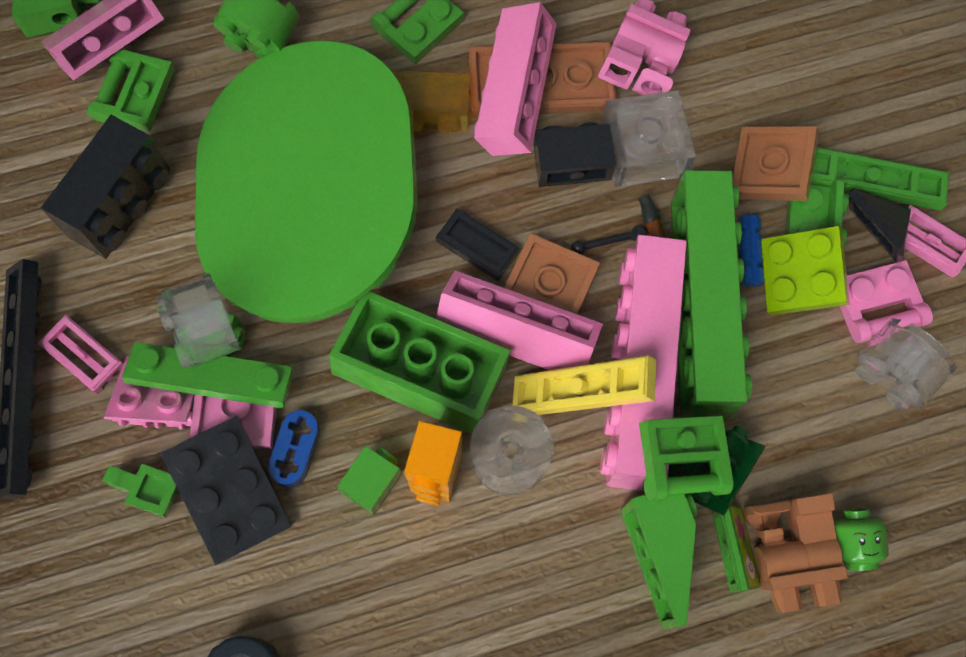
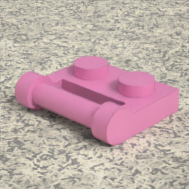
M907 260L847 275L850 305L840 306V309L855 343L869 341L873 335L911 325L922 327L932 323L933 314L931 308L923 301ZM900 303H905L907 311L870 321L862 317V313Z

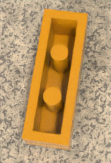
M422 421L418 422L404 471L410 491L417 495L416 500L439 506L441 500L450 502L462 459V432Z

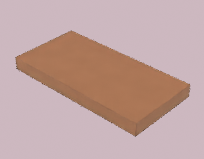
M611 42L554 43L552 45L539 114L615 111L617 106L615 85L598 78L611 48ZM494 46L468 47L472 117L479 116L482 91L486 85L489 59L492 56ZM611 63L610 68L613 71V64Z

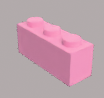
M103 0L41 42L61 69L74 81L154 27L164 18L152 0Z

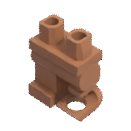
M832 493L744 508V519L754 529L757 537L762 540V544L754 548V557L760 574L761 590H770L776 612L787 613L802 610L798 587L810 585L814 606L821 607L842 603L839 580L848 579L845 566H842V552L836 537L832 511L836 509ZM781 512H786L791 541L789 542L784 540L783 528H777V521Z

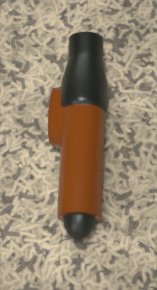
M647 194L639 197L643 222L649 235L666 238L660 221V215L650 195Z

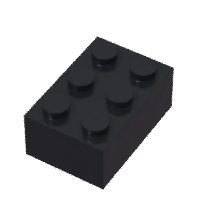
M111 114L41 206V209L69 239L107 259L112 251L120 247L124 240L125 232L133 221L143 215L147 202L153 193L164 186L171 169L150 135Z

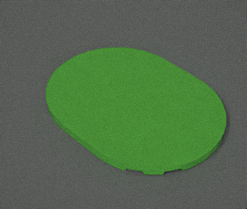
M309 41L286 46L281 51H273L249 65L226 86L216 99L205 119L197 147L195 237L201 264L210 281L225 298L240 309L253 315L279 323H304L325 319L357 304L355 301L363 297L374 287L378 288L397 266L396 261L403 251L406 242L410 241L417 215L418 194L412 111L407 96L393 72L381 60L364 49L335 41Z

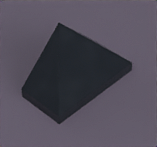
M856 189L848 193L850 211L896 263L904 258L911 209Z

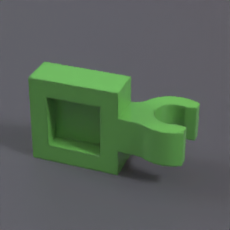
M141 464L137 475L109 465L102 480L111 487L129 492L124 501L127 505L167 518L178 493L170 473Z

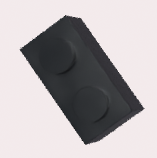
M587 122L578 127L562 128L560 126H548L542 130L535 131L533 150L539 187L612 180L616 160L610 124L599 125L595 122Z

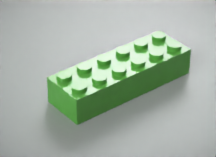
M685 170L670 202L672 239L686 241L677 354L680 418L723 416V420H728L747 402V399H750L752 393L750 374H745L744 359H747L749 355V338L747 335H743L742 320H745L747 303L746 298L740 296L739 282H742L744 277L743 259H738L737 245L741 242L742 229L741 223L735 222L734 210L737 209L739 203L738 186H733L732 171Z

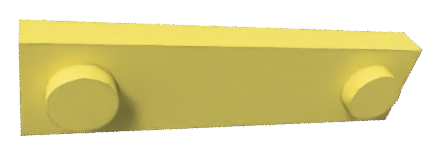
M641 356L517 375L514 380L512 414L526 417L655 401L656 359L650 356Z

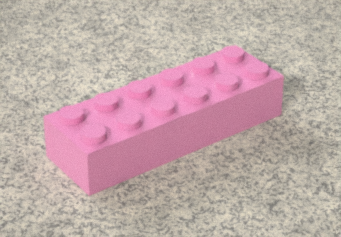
M638 235L634 247L626 249L625 260L620 265L618 284L623 285L621 298H618L616 303L615 321H621V323H619L617 335L613 337L611 358L621 360L650 356L656 359L655 401L611 406L610 411H606L604 434L610 435V442L607 443L606 450L602 451L600 474L606 475L605 486L644 491L646 471L639 423L646 420L672 419L686 253L685 240ZM665 465L666 475L668 477L669 465Z

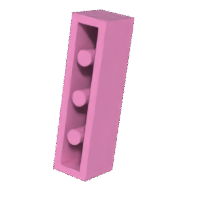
M541 2L502 8L499 25L496 27L494 48L489 59L486 85L482 91V103L478 121L475 124L474 139L492 156L531 153L557 25Z
M458 271L453 272L441 293L436 317L439 321L511 350L509 356L547 370L588 365L603 323Z

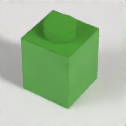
M365 446L337 488L343 495L375 515L402 475L400 469L395 466L399 460L381 447H378L374 452Z

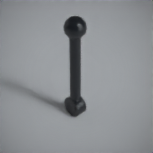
M639 225L635 226L631 232L588 242L576 240L571 244V251L583 254L585 250L630 239L636 241L638 235H646L647 232L643 226Z

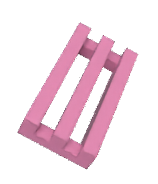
M910 204L908 209H911L909 221L914 222L930 233L926 234L909 223L905 249L954 278L960 273L966 263V238ZM942 240L962 253L959 254L942 243Z
M67 315L38 342L41 347L97 395L103 390V384L106 381L110 383L115 378L113 374L117 370L121 371L123 366L119 359ZM69 327L110 363L103 368L67 337L63 331ZM57 338L98 375L92 380L51 343Z

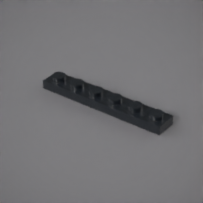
M27 259L20 260L6 270L0 362V501H11L27 495V489L32 481V470L28 466L29 449L34 441V430L30 426L31 410L36 401V391L32 388L33 371L38 362V353L34 350V339L40 324V316L36 312V300L41 290L42 280L38 276V262Z

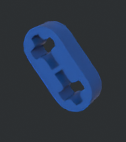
M297 410L285 417L269 460L268 469L270 476L283 487L291 488L304 481L317 446L320 427L315 417L307 411ZM302 420H305L311 432L310 434H302L298 446L294 445L296 434L291 428L293 425L300 426ZM291 452H295L293 463L298 467L297 473L290 472L287 478H283V472L278 469L280 463L287 464Z

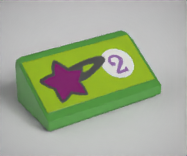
M730 505L724 516L713 511L712 518L729 590L735 593L760 588V581L742 508Z

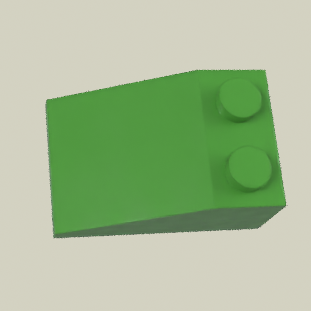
M690 493L667 495L666 499L649 501L646 495L633 498L620 512L662 629L678 628L687 625L696 532L694 517L697 516L694 499Z

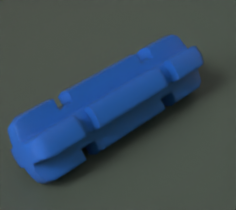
M745 214L738 221L741 223L742 229L741 242L739 244L740 259H743L744 262L742 284L745 287H759L764 283V268L761 267L763 263L762 235L758 231L761 230V220L756 214Z

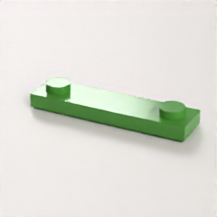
M817 147L811 185L830 187L836 179L845 181L844 192L846 193L856 189L883 200L939 211L947 206L949 172Z
M134 342L122 379L125 384L284 409L293 377L292 366Z

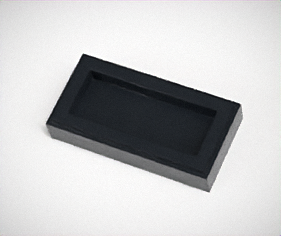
M458 208L436 236L437 243L497 281L500 280L520 249L517 245Z

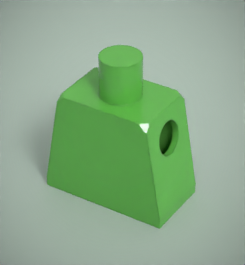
M13 0L12 17L26 37H33L59 30L84 13V4L100 3L103 0Z

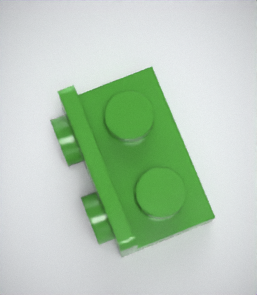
M836 179L830 187L811 185L808 201H787L785 235L840 226L845 246L847 230L842 228V217L845 215L849 203V196L844 193L845 181Z

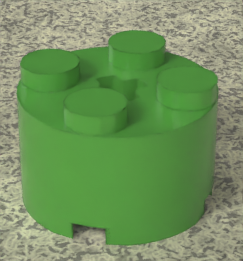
M224 0L214 18L213 26L225 36L223 43L237 52H243L244 48L255 52V56L260 59L273 51H281L282 48L286 47L300 16L290 2L284 7L276 0Z

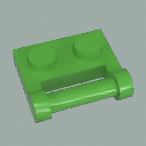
M396 0L383 12H376L369 21L383 38L416 65L464 21V12L450 0H425L427 2L397 29L392 23L417 0Z
M120 49L110 56V68L96 100L90 102L86 113L92 119L104 123L112 114L137 129L150 132L175 68L170 61ZM130 69L116 105L112 106V100L125 70Z
M723 416L656 419L639 423L646 471L644 492L649 501L664 500L667 495L712 492L714 495H728L732 492L733 476ZM710 462L711 471L709 474L667 477L665 465Z

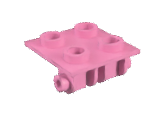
M126 356L104 414V419L118 422L120 426L133 424L149 428L152 422H154L155 428H162L164 423H166V427H179L180 430H185L187 426H191L193 412L191 407L194 394L125 384L122 375L129 356Z

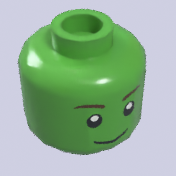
M868 508L844 509V517L836 518L833 521L845 568L853 571L878 569L879 562L884 561L889 555L885 521L879 517L870 516Z

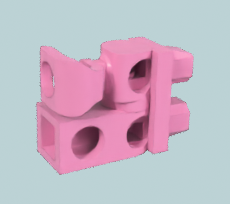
M638 0L635 5H630L598 78L628 90L639 70L642 59H644V63L650 66L641 71L631 90L662 103L673 84V80L666 75L667 73L672 74L678 65L691 29L686 28L687 17L673 11L669 12L665 19L654 14L656 6L653 1ZM612 63L628 70V74L618 75L614 73L610 68V64Z

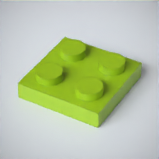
M840 226L761 239L767 313L779 315L850 305L843 232Z

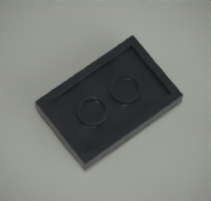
M238 415L160 453L215 565L292 527L293 524Z

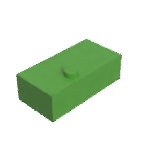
M369 291L358 300L329 354V361L333 375L476 436L505 373L511 350Z

